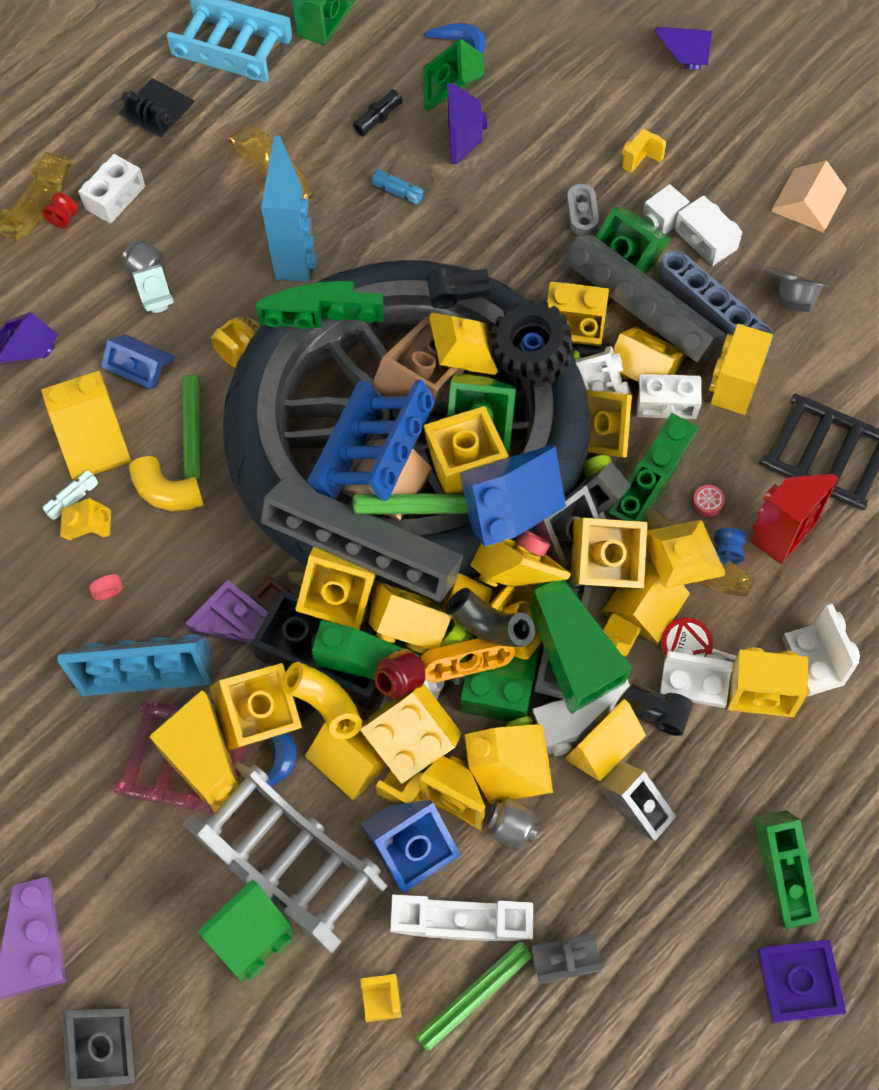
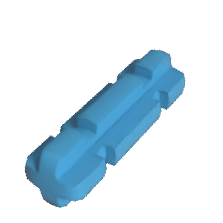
M378 169L373 174V185L381 189L385 187L386 191L403 199L408 197L407 200L414 204H419L424 196L422 188L415 185L411 187V183L393 175L387 176V172Z

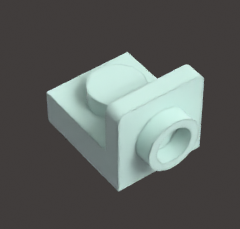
M160 264L132 272L142 306L146 311H152V313L162 312L169 308L168 305L174 303Z

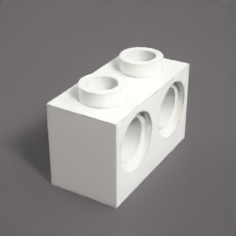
M113 154L107 162L100 166L92 178L83 184L78 192L85 210L111 224L145 188V183L139 167Z

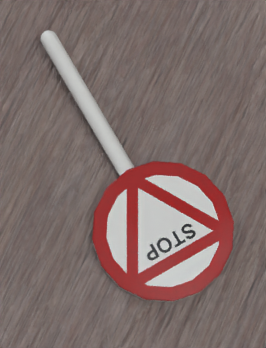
M684 617L674 620L666 627L662 634L661 647L665 657L668 651L673 652L674 649L680 648L693 652V655L706 657L708 654H717L726 657V660L732 662L736 659L735 655L713 649V638L710 630L697 619Z

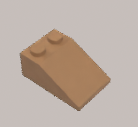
M425 317L382 357L372 386L386 397L408 396L415 380H423L435 399L433 408L430 411L431 413L449 392L454 374H462L464 369L439 364L430 319Z

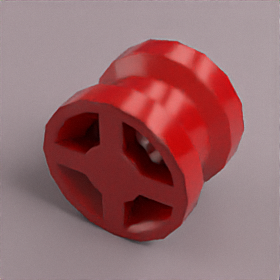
M56 192L51 198L52 203L45 206L42 213L45 219L52 225L65 229L70 224V217L76 215L79 208L72 198L63 193Z

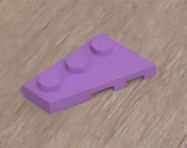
M48 877L13 885L0 953V1000L67 982L51 879Z

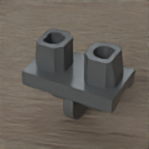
M594 933L531 947L539 984L603 970Z

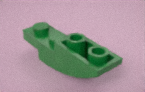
M352 281L319 282L301 285L277 292L256 303L260 325L270 327L321 328L322 318H329L335 321L345 319L360 320L366 323L374 321L384 322L385 314L383 294L355 292L354 282Z
M671 412L644 459L639 461L628 482L631 486L613 504L609 514L621 521L642 522L681 464L683 455L697 434L699 426Z

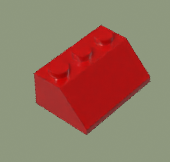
M834 474L787 477L779 487L774 484L763 498L765 503L757 513L760 517L752 526L755 533L751 543L782 565L819 521L839 478Z

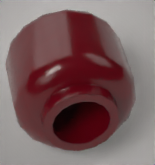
M399 649L389 654L377 663L374 676L376 686L382 694L393 699L404 698L414 689H419L424 685L426 671L423 660L408 649Z

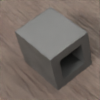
M612 462L589 477L583 484L588 488L598 515L617 502L631 486Z

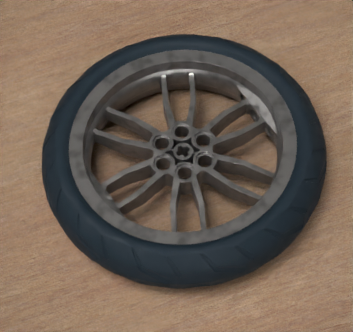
M385 261L342 271L316 282L352 281L354 282L355 292L383 294L384 322L374 321L366 323L360 320L343 319L335 321L329 318H322L321 328L300 329L291 326L270 327L261 325L236 364L232 381L225 397L223 417V440L228 470L243 504L260 529L281 549L307 566L309 555L314 546L262 524L261 517L265 496L283 478L314 490L296 466L290 449L324 448L335 427L287 432V418H340L349 399L321 397L293 400L303 381L322 361L333 356L348 380L355 387L358 381H369L372 385L374 380L357 367L344 352L356 346L360 341L366 343L380 365L382 357L387 352L375 335L394 331H411L425 317L429 318L432 312L486 323L491 341L492 327H496L495 320L497 317H504L503 311L508 307L511 310L514 309L517 302L521 301L522 305L528 304L527 299L507 285L489 277L490 296L459 300L451 308L436 309L431 305L426 280L427 274L437 268H448L453 273L472 270L431 261ZM520 343L516 346L519 350H521ZM571 355L569 367L565 366V373L561 377L555 375L556 381L551 384L545 381L542 382L543 387L536 388V384H530V388H526L519 381L517 386L520 391H516L514 408H525L526 422H512L511 440L524 439L520 454L550 445L556 446L564 498L571 494L578 485L590 441V411L586 387L573 355ZM375 389L379 397H386L383 393ZM445 397L430 413L425 424L438 421L433 420V417H442V419L448 417L449 397ZM401 409L379 410L375 419L381 421L396 420ZM422 428L413 449L429 464L432 458L428 443H417L421 440L427 441L424 428ZM367 434L364 442H368L366 446H372L376 440L387 439L389 434ZM355 459L349 471H356L363 459ZM431 472L424 483L428 493L445 494L435 479L433 472ZM345 485L341 486L335 500L341 503L347 496L343 493ZM438 514L425 518L401 519L400 521L376 517L463 555L458 573L471 579L481 575L470 566L481 542L472 533L468 514ZM535 526L531 527L527 531L535 534ZM376 575L375 580L406 591H412L407 587Z

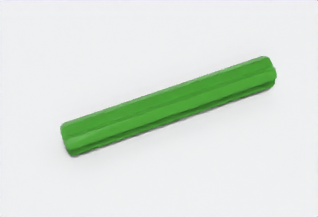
M192 374L183 377L184 478L187 479L195 476L198 483L202 479L200 381L197 375Z
M356 494L353 497L352 503L355 514H468L464 494H391L388 501H381L376 494Z
M518 942L421 1029L416 1037L423 1048L427 1051L431 1050L526 964L532 957L530 949L524 943Z

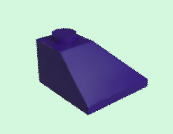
M655 27L654 32L680 63H685V69L701 70V65H708L712 31Z
M447 83L451 164H457L482 142V130L487 129V112H481L480 100L454 83Z
M31 312L7 320L0 329V366L29 362L39 358L45 359L55 347L53 342L58 334Z

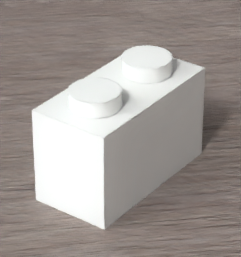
M704 195L678 212L675 231L711 266H714L738 250L742 236L739 226L734 221L729 220L721 212L720 208L715 203L710 202Z

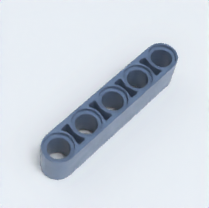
M672 250L663 256L659 275L662 285L726 335H734L737 327L736 324L773 334L772 329L685 253ZM772 337V340H771V343H770V346H769V349H768V352H767L766 357L768 356V353H769V350H770V347H771V344H772V341H773V337Z

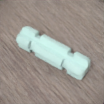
M88 470L84 471L77 477L79 479L77 482L73 480L55 495L57 499L54 501L51 499L44 504L42 508L45 514L52 520L57 519L62 514V508L75 504L86 495L84 491L92 490L98 484V481Z

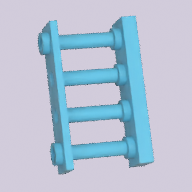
M190 0L193 18L183 35L168 32L166 35L171 55L267 83L269 75L265 59L275 42L290 43L292 39L290 18L229 0ZM203 21L217 24L207 42L193 39ZM227 28L241 31L231 49L217 46ZM251 35L265 38L255 56L241 53Z

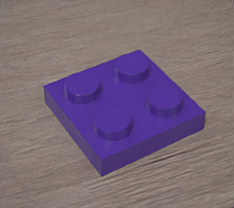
M830 939L763 947L757 950L772 1024L846 1014Z

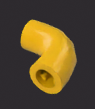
M153 456L140 457L129 464L131 480L139 496L153 507L173 512L204 506L195 476L178 481L168 480L162 474L158 459Z
M295 662L288 668L283 679L284 692L314 707L326 721L331 736L341 740L349 739L360 731L362 720L348 693L337 682L325 673L301 662Z

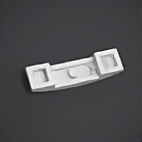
M392 895L390 932L455 940H532L533 903L498 901L495 904L428 900L426 896Z

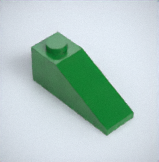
M321 620L312 648V654L316 666L374 679L377 663L382 658L403 648L356 628Z
M788 810L754 817L760 852L783 927L790 929L820 922L801 820Z

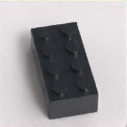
M282 589L251 642L255 657L272 666L283 663L285 672L295 662L311 666L337 682L348 693L353 703L371 711L381 693L376 686L375 680L316 666L312 648L321 620H327L295 611L299 596ZM361 624L360 631L377 637V632L374 629ZM396 640L395 643L391 644L399 646V641Z

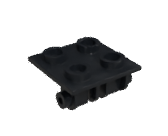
M152 78L137 94L133 91H125L122 94L121 100L124 102L125 107L119 112V115L162 138L195 101Z

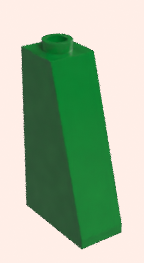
M564 580L543 582L537 585L533 590L529 608L567 709L573 714L625 684L632 667Z

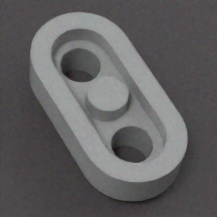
M586 184L572 186L567 194L570 228L579 236L593 235L599 225L595 191Z

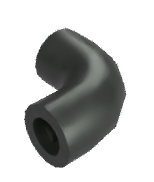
M466 587L457 591L450 598L445 608L446 614L469 633L495 645L524 647L530 644L535 635V625L529 615L520 612L506 613L497 610Z

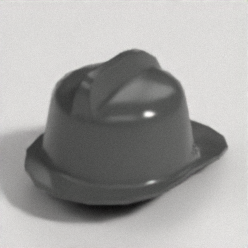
M771 267L765 268L767 272L779 277L780 299L791 310L812 311L819 299L823 286L830 287L828 284L815 283L784 270Z

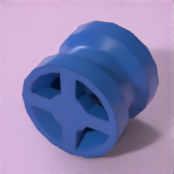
M736 528L716 530L714 541L717 544L714 548L722 564H738L743 562L745 552L742 546L746 543V534Z

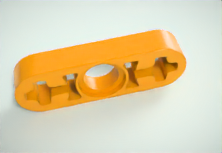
M477 638L428 650L420 658L425 665L426 680L436 683L503 667L513 659L515 649L514 647L495 645ZM474 654L469 661L460 663L461 658L465 655Z

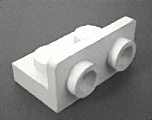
M612 346L606 347L605 352L575 360L587 390L631 393L628 382H623L620 372L624 370L620 354H614Z
M640 375L636 417L668 418L672 412L683 419H697L702 404L700 376Z
M678 648L674 649L673 652L668 651L664 659L660 693H677L689 698L693 703L725 708L734 662L726 661V657L717 654H708L706 657L693 655V652L687 649Z

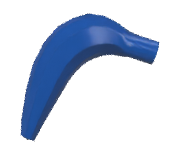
M453 23L425 32V36L449 40H459L461 38L482 54L486 46L485 34L475 25L468 23Z
M288 732L267 739L272 751V764L266 774L269 777L266 783L271 788L286 778L295 767L296 747ZM254 789L259 795L264 797L259 791Z

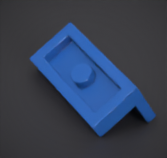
M122 335L107 340L101 367L149 389H153L158 385L162 366L172 363L175 356L131 336Z

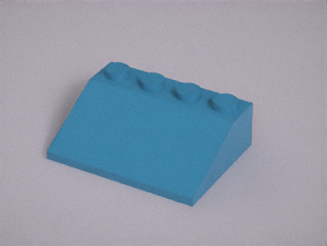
M274 136L261 209L275 280L310 282L311 271H316L317 254L313 253L314 236H310L311 217H307L309 202L308 198L303 197L302 185L281 137Z
M189 634L183 636L182 639L172 640L165 637L152 638L149 642L138 643L132 640H123L116 645L105 646L100 643H90L85 645V647L74 648L58 655V663L81 696L212 685L211 647L206 636L202 637L197 634Z

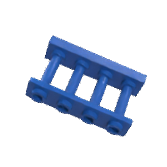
M415 380L408 396L379 397L369 381H358L307 480L316 492L335 500L342 485H370L381 501H388L435 403L434 397L423 380ZM401 409L396 420L374 421L379 410ZM367 434H389L383 446H362ZM355 459H376L371 471H349Z

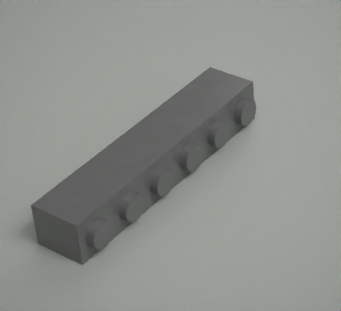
M594 235L577 236L563 260L597 287L609 288L608 295L697 363L712 359L727 336Z
M283 478L264 498L261 517L262 524L438 602L442 601L457 580L463 555L369 514H355L353 507L291 480Z

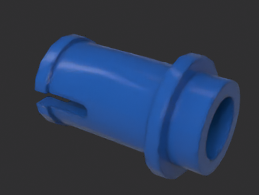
M537 333L525 335L520 342V349L525 352L537 351L545 346L544 339Z

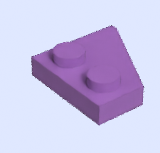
M227 580L185 625L192 632L251 644L268 611Z

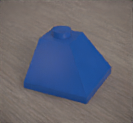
M431 800L389 805L360 824L375 852L402 893H405L461 856Z

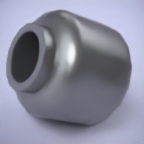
M144 240L137 243L131 242L121 257L124 271L132 277V272L158 264L162 266L163 273L166 270V266L163 265V252Z
M505 798L500 803L495 802L487 816L485 827L489 828V836L493 840L511 848L519 849L526 841L533 842L538 832L539 824L535 822V811L533 808L511 798Z

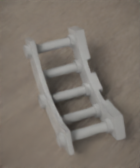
M237 762L234 768L245 780L210 819L206 817L204 821H201L191 814L182 825L212 854L216 853L227 865L231 863L228 869L245 884L254 879L285 918L289 921L291 919L304 928L302 931L333 953L341 943L331 932L335 927L333 923L367 882L384 891L387 885L378 876L381 870L369 859L364 858L361 861L332 841L323 833L325 828L311 816L305 819L266 783L269 777L259 767L253 764L249 768ZM256 789L272 806L238 845L234 843L230 847L218 836L222 832L220 828L252 791ZM283 814L302 831L267 871L264 869L259 873L247 862L249 858L248 853ZM314 840L331 855L301 891L289 898L277 888L279 884L278 879L310 841ZM343 863L356 874L324 913H318L314 917L307 912L309 908L307 904Z

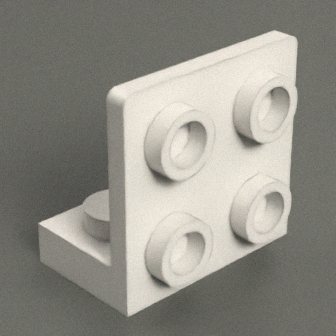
M832 603L824 606L814 625L785 633L782 637L787 651L796 652L798 656L808 657L807 696L844 686L859 664V650L853 641L850 642L845 631V620L840 612H836Z

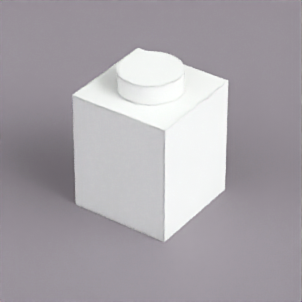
M669 184L645 202L642 219L664 234H667L675 228L678 212L687 207L690 201Z

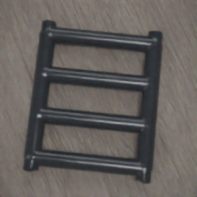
M793 394L791 399L793 406L768 455H764L760 459L759 464L785 477L812 476L808 471L832 422L850 429L828 473L834 474L840 479L861 434L876 440L878 444L855 492L852 493L840 488L836 483L830 496L864 511L868 505V500H866L867 494L879 471V428L805 396ZM806 410L820 416L821 419L795 468L779 461L803 411Z

